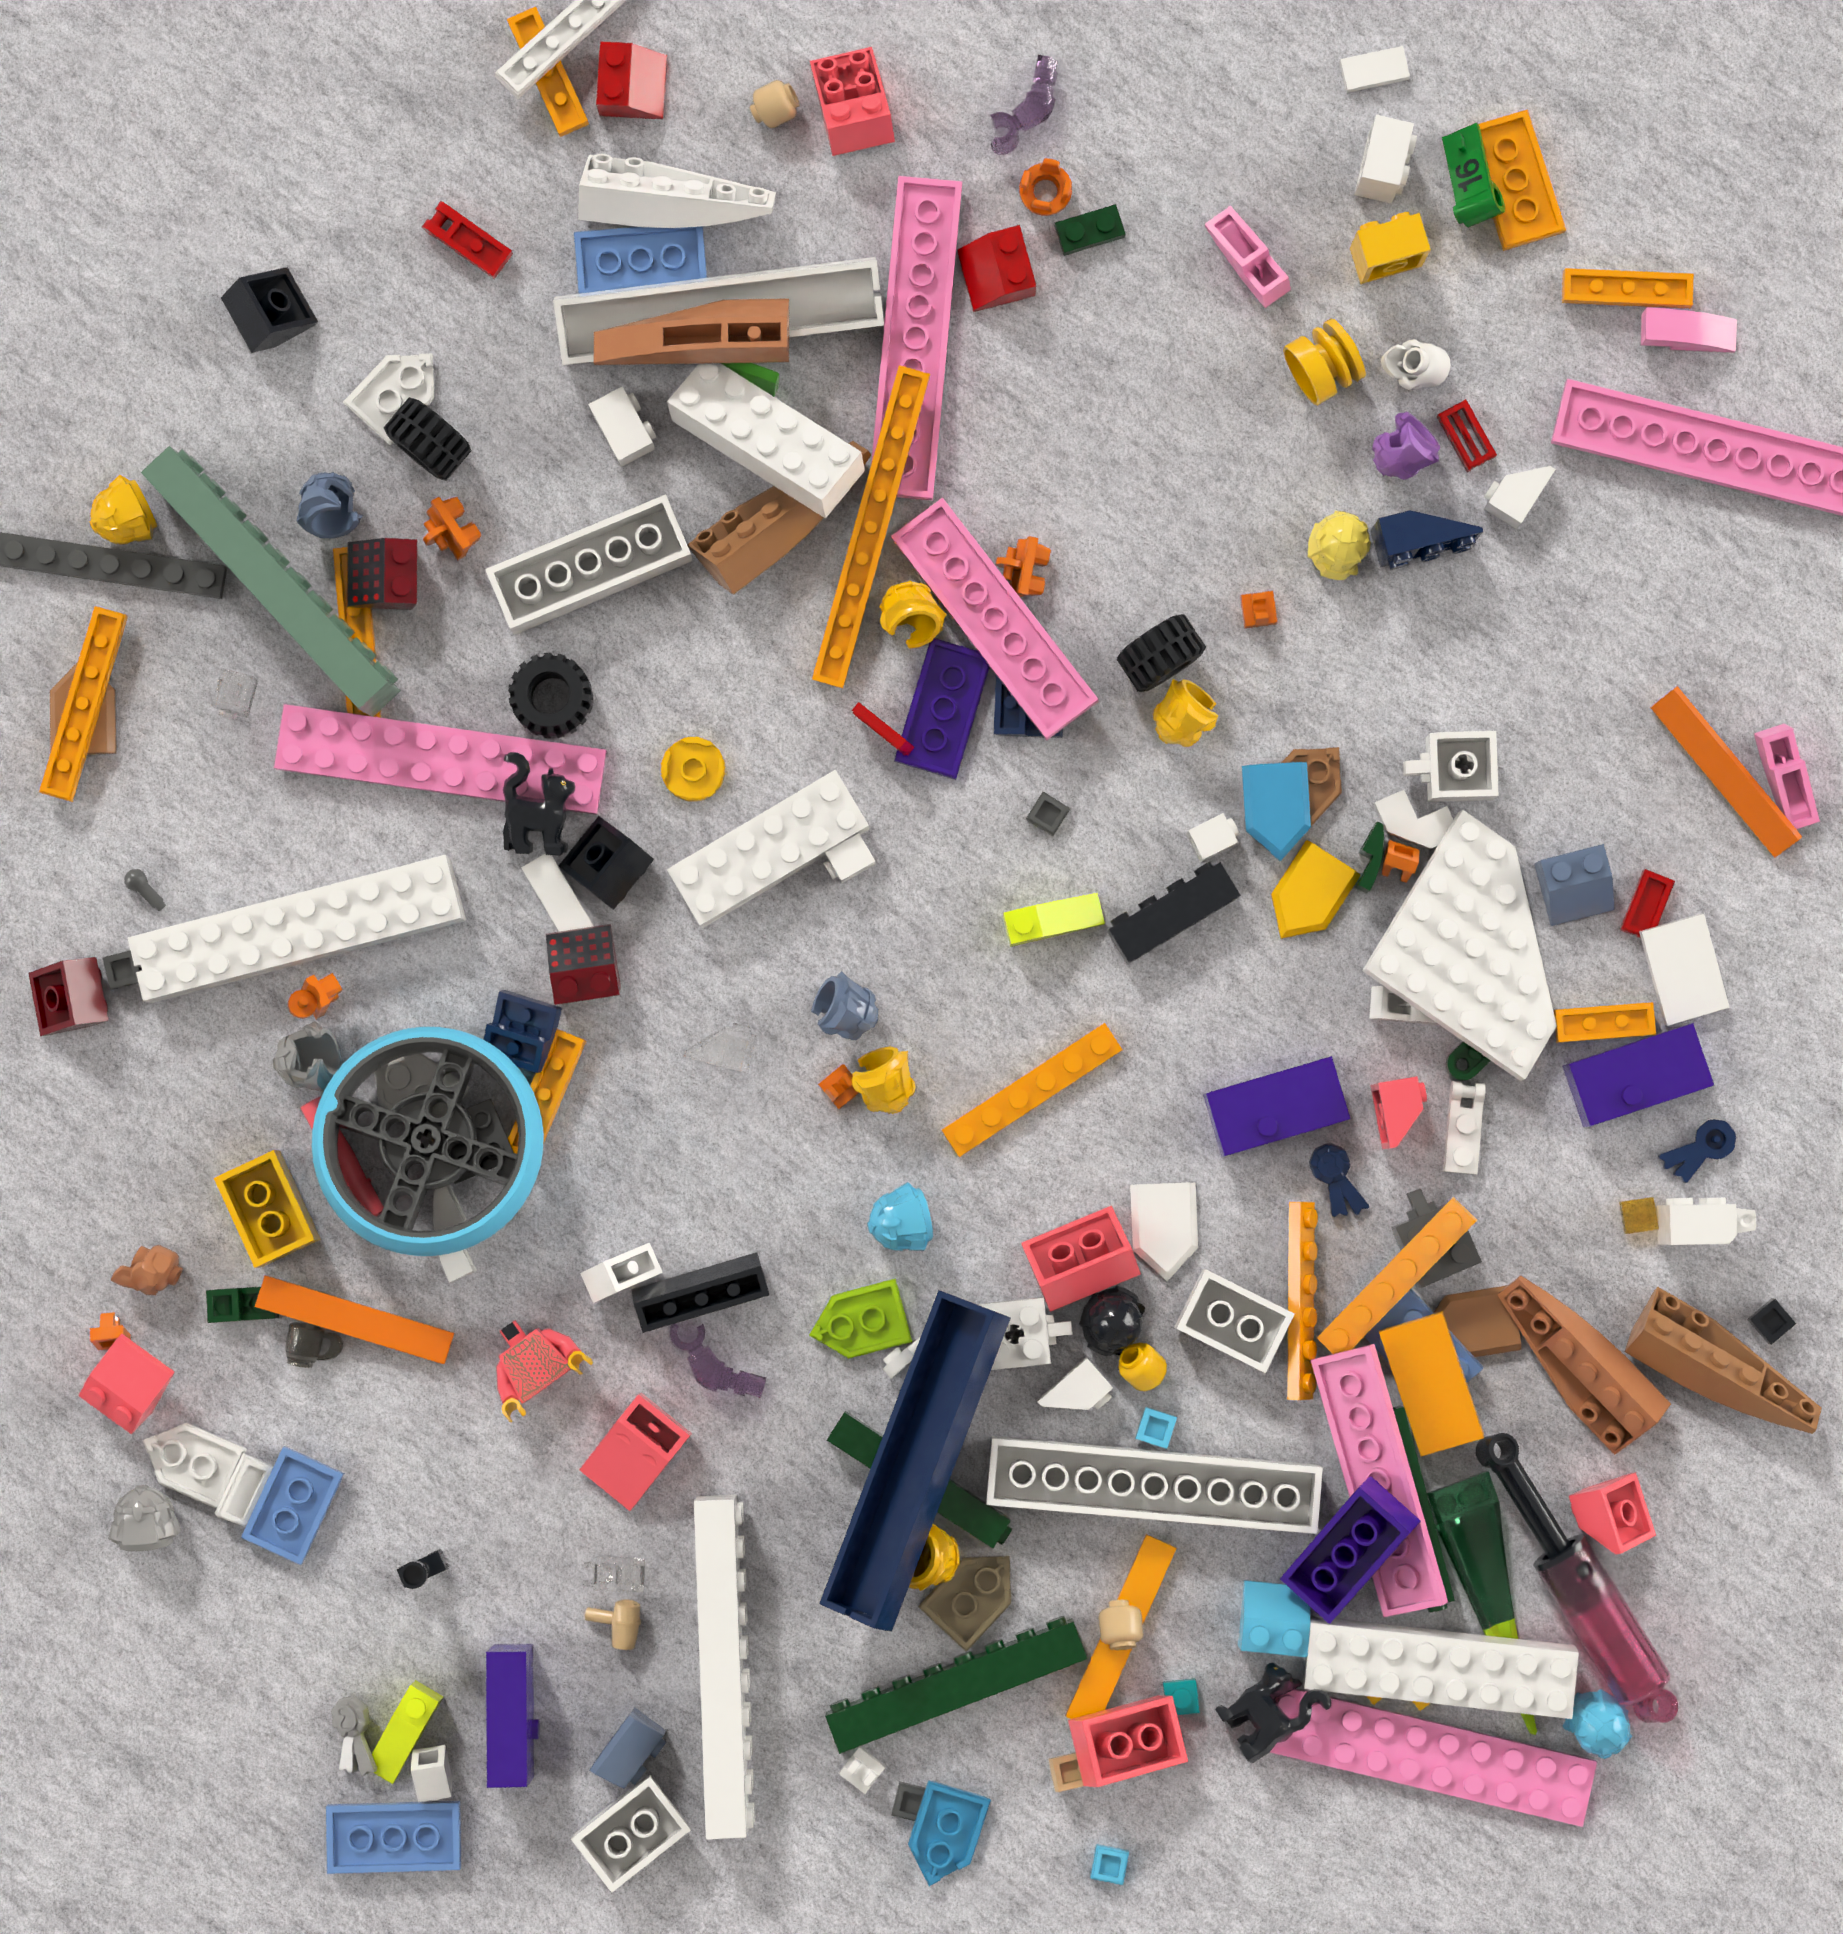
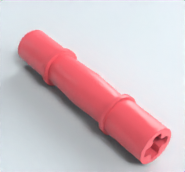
M322 1096L306 1103L300 1108L311 1129H313L315 1114ZM339 1127L338 1159L344 1179L357 1200L372 1214L378 1216L382 1213L384 1206L371 1184V1179L366 1178L354 1151L341 1132V1127Z

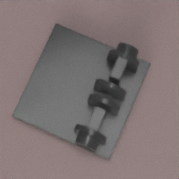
M491 1099L466 1109L474 1121L477 1141L513 1153ZM464 1144L455 1145L451 1149V1158L454 1160L464 1158L467 1154V1146ZM495 1155L486 1156L481 1163L482 1169L488 1171L497 1167L498 1157ZM465 1172L459 1179H457L454 1182V1184L460 1183L476 1175Z

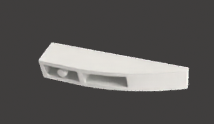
M596 154L588 156L579 184L578 220L652 228L710 226L771 214L776 192L654 162H647L636 157L621 159L612 158L607 154Z

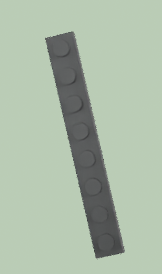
M0 532L1 567L222 599L227 572L225 565Z

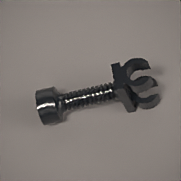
M438 1549L421 1559L411 1561L396 1569L404 1588L417 1589L425 1584L427 1578L449 1569L448 1563L446 1564L442 1557L443 1551Z

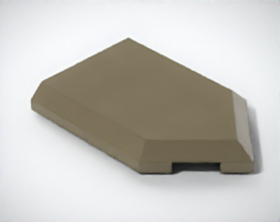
M1010 1556L962 1558L959 1561L960 1565H958L953 1578L946 1583L938 1584L918 1606L966 1652L1011 1604Z

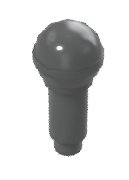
M132 869L127 872L124 877L126 887L136 893L139 892L153 908L161 911L166 904L163 902V898L148 884L145 873L140 869Z

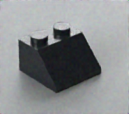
M288 267L239 277L221 297L251 353L275 348L318 323Z
M598 816L558 866L614 910L626 897L628 891L646 872L654 858L630 838Z

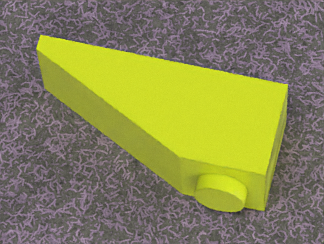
M1098 893L1003 912V920L1010 947L1105 925Z
M417 1680L409 1686L372 1752L377 1766V1771L374 1772L376 1775L391 1784L395 1782L444 1696Z

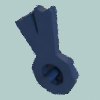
M1710 1119L1696 1130L1695 1142L1659 1154L1658 1157L1664 1161V1169H1669L1685 1161L1673 1172V1175L1681 1176L1682 1182L1687 1183L1706 1158L1723 1159L1734 1150L1736 1133L1726 1121Z
M1326 1143L1315 1148L1309 1160V1166L1316 1179L1328 1184L1331 1215L1333 1217H1336L1338 1214L1348 1215L1344 1197L1356 1215L1360 1214L1361 1209H1368L1369 1204L1346 1177L1350 1168V1160L1345 1149L1333 1143Z

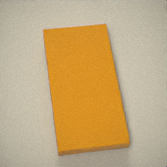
M1528 109L1480 123L1479 126L1490 177L1500 190L1505 204V212L1493 217L1503 251L1564 233L1566 231L1565 224Z
M1443 1311L1379 1330L1420 1456L1483 1439L1485 1435Z

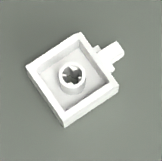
M1496 731L1430 733L1425 737L1426 753H1420V760L1403 762V776H1421V783H1427L1428 802L1494 800L1499 796ZM1462 760L1463 765H1468L1469 768L1463 774L1460 769L1455 767V764Z
M1693 1198L1666 1199V1205H1657L1658 1245L1730 1244L1737 1236V1233L1756 1230L1755 1210L1736 1208V1204H1726V1198H1699V1205H1693Z
M1043 1297L978 1304L1011 1317L1006 1332L1010 1331V1325L1013 1324L1018 1325V1330L1023 1329V1336H1019L1016 1343H1011V1338L1006 1340L1004 1334L991 1370L1051 1364L1049 1345L1056 1344V1336L1073 1334L1071 1321L1054 1322L1053 1315L1045 1314Z

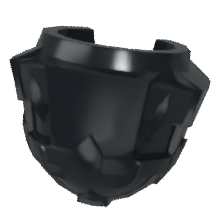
M1116 1285L1115 1288L1106 1289L1092 1295L1083 1309L1079 1322L1089 1349L1108 1357L1113 1354L1121 1355L1125 1348L1139 1338L1142 1332L1141 1317L1145 1312V1307L1139 1303L1138 1296L1135 1293Z

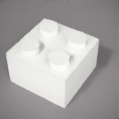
M1380 115L1375 116L1368 133L1354 195L1392 204L1395 195L1402 194L1410 170V166L1405 164L1409 163L1417 140V135L1412 134L1414 123Z

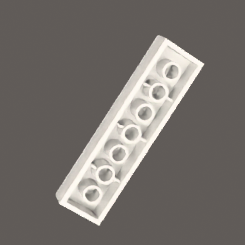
M1310 1616L1304 1689H1318L1327 1692L1572 1719L1579 1652L1575 1645L1334 1619L1329 1624L1322 1617Z

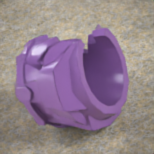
M1407 411L1398 413L1395 416L1396 431L1390 434L1384 432L1378 435L1373 442L1372 450L1375 452L1373 461L1377 470L1383 476H1394L1406 480L1416 475L1420 469L1439 461V443L1431 432Z

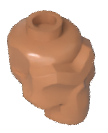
M155 1245L151 1249L141 1246L136 1252L131 1266H120L113 1273L111 1281L122 1287L141 1291L146 1295H156L158 1291L164 1290L169 1284L174 1286L178 1282L183 1268L178 1266L179 1255L176 1252L161 1245Z

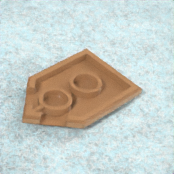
M77 663L50 690V753ZM109 683L87 755L116 754L115 689Z
M1339 747L1293 749L1281 762H1307L1311 826L1342 793Z
M1508 1285L1445 1295L1434 1311V1314L1443 1311L1448 1329L1474 1357L1521 1350L1519 1328L1498 1297L1499 1292Z

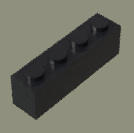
M1211 862L1202 865L1193 871L1196 875L1195 878L1186 883L1183 878L1166 887L1168 894L1157 900L1156 896L1153 895L1138 904L1141 909L1140 911L1131 916L1126 911L1110 921L1113 927L1108 929L1107 933L1127 965L1241 896L1221 862L1215 866Z
M758 1252L631 1289L642 1333L769 1296Z

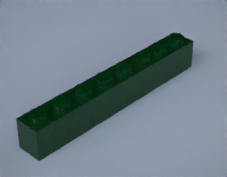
M1065 1616L1054 1618L1046 1622L1047 1628L1037 1632H1035L1033 1627L1015 1634L1016 1640L1005 1644L1003 1639L991 1642L984 1646L986 1651L973 1656L972 1651H968L954 1657L955 1663L942 1667L941 1663H937L922 1670L924 1675L911 1679L910 1675H905L893 1680V1686L880 1691L879 1686L860 1693L861 1699L851 1703L848 1698L829 1705L831 1710L826 1712L825 1717L839 1754L1087 1660L1088 1658L1073 1619L1066 1620Z

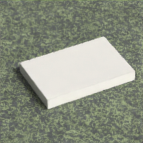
M1703 913L1639 931L1663 1021L1666 1026L1730 1008L1706 918Z

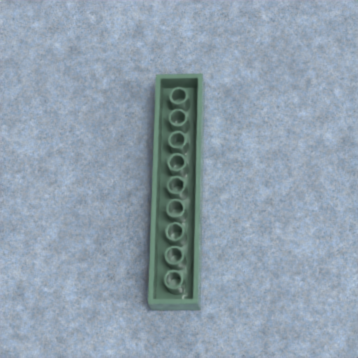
M168 446L141 472L142 475L359 710L374 717L401 691L394 684L398 681V678L388 667L383 666L379 661L376 663L373 661L376 654L357 637L355 639L351 637L355 633L354 630L335 613L333 615L330 614L333 608L321 595H318L314 590L308 591L312 586L308 580L291 566L289 568L286 567L290 561L270 543L265 544L269 540L268 537L248 519L244 521L247 517L246 513L227 496L222 497L226 493L223 488L206 473L200 474L204 468L191 455L189 456L183 449L177 452Z

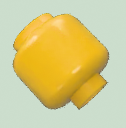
M1139 1342L1129 1345L1122 1351L1118 1370L1120 1375L1136 1390L1145 1392L1161 1384L1167 1372V1363L1164 1357L1148 1343Z

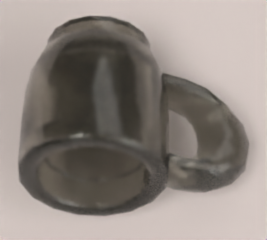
M292 1322L289 1324L285 1345L288 1364L312 1368L316 1360H331L341 1353L343 1340L336 1333H325L324 1328L309 1323ZM323 1339H329L330 1347L328 1351L323 1355H319Z

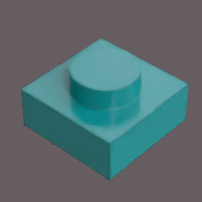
M1195 1678L1162 1682L1164 1695L1173 1696L1177 1715L1200 1713Z

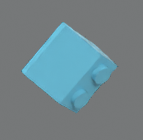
M1244 1580L1238 1647L1240 1650L1307 1657L1310 1634V1606L1286 1584Z

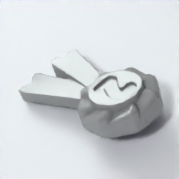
M343 1697L338 1700L331 1710L332 1725L344 1737L339 1770L347 1769L349 1773L358 1771L359 1767L361 1776L369 1772L374 1773L377 1771V1766L364 1736V1732L370 1723L368 1707L358 1697Z

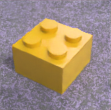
M1403 212L1392 216L1389 222L1379 224L1378 221H1371L1359 227L1360 230L1356 232L1351 243L1350 252L1360 284L1422 267L1431 249L1420 213L1410 215L1409 212Z

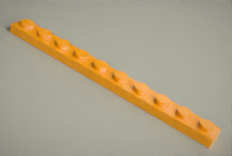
M898 366L812 676L814 681L844 688L928 386L929 373Z

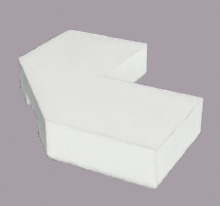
M1405 790L1373 803L1386 833L1413 842L1429 850L1439 845L1454 821L1447 806L1417 819Z

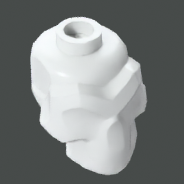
M1416 339L1406 341L1402 346L1397 344L1384 353L1381 359V365L1390 377L1398 379L1399 385L1408 390L1439 386L1447 378L1451 366L1450 358L1445 350L1432 344L1420 343Z

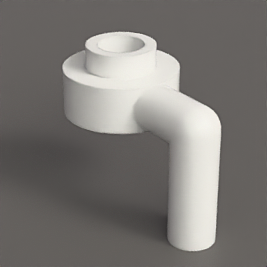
M920 1337L903 1351L897 1347L883 1359L887 1365L882 1370L890 1379L911 1363Z

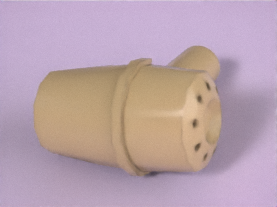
M627 1599L615 1602L614 1611L587 1607L585 1612L586 1621L612 1625V1647L621 1650L635 1649L639 1625L641 1624L639 1603Z

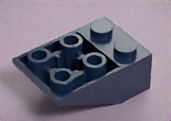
M1409 510L1378 518L1370 531L1380 568L1389 566L1390 570H1395L1408 566V561L1421 558V562H1426L1439 558L1440 553L1452 550L1453 554L1472 549L1471 545L1475 544L1476 540L1483 533V528Z

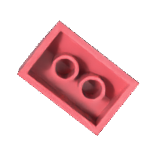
M1112 1206L1021 1243L1050 1312L1141 1275L1131 1245Z

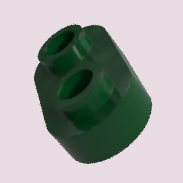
M1462 1041L1448 1055L1446 1069L1452 1078L1465 1081L1476 1076L1491 1060ZM1460 1058L1467 1061V1068L1464 1071L1459 1070L1456 1065L1457 1060Z

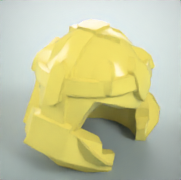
M1335 510L1333 514L1314 524L1308 541V557L1313 560L1321 576L1329 579L1345 580L1350 575L1358 574L1357 565L1361 563V560L1369 552L1371 541L1367 524L1360 521L1356 515Z

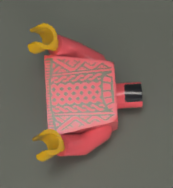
M516 1320L499 1331L510 1346L509 1349L499 1355L500 1362L496 1366L497 1389L503 1403L502 1413L509 1422H513L510 1416L514 1410L518 1409L522 1417L525 1416L526 1411L519 1403V1400L522 1404L527 1402L571 1369L582 1375L583 1373L579 1370V1364L585 1360L588 1364L592 1365V1359L585 1355L567 1335L552 1329L541 1330L537 1328L526 1336Z

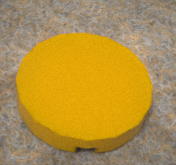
M685 737L678 740V742L666 750L661 762V777L667 789L677 798L688 802L703 801L713 796L722 786L726 775L725 761L720 750L710 741L700 737Z

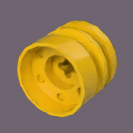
M1332 318L1323 323V329L1315 327L1312 330L1314 344L1307 337L1300 336L1283 348L1284 358L1295 381L1306 397L1317 406L1336 395L1335 380L1342 387L1348 388L1352 384V379L1358 382L1366 376L1365 366L1356 344L1344 328Z

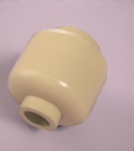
M774 80L754 91V104L750 105V110L757 123L763 121L767 127L776 128L796 117V108L800 106V103L789 83L784 84L780 80Z
M1128 1600L1110 1601L1109 1608H1105L1099 1613L1101 1641L1110 1645L1111 1650L1133 1649L1136 1647V1642L1143 1638L1141 1611L1135 1606H1129Z

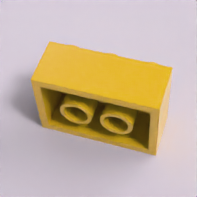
M272 1150L214 1178L254 1268L264 1267L321 1240L281 1151Z

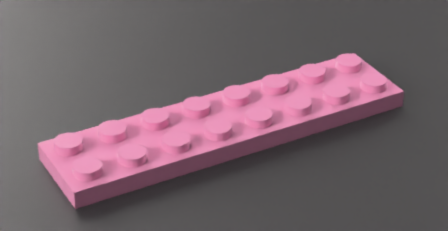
M943 497L891 535L893 542L1046 740L1050 739L1099 702L1097 696Z
M1375 1344L1311 1360L1349 1497L1364 1481L1372 1476L1421 1520L1372 1576L1383 1617L1432 1608L1448 1603Z

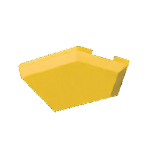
M1306 840L1271 893L1280 939L1326 930L1361 875L1322 848Z

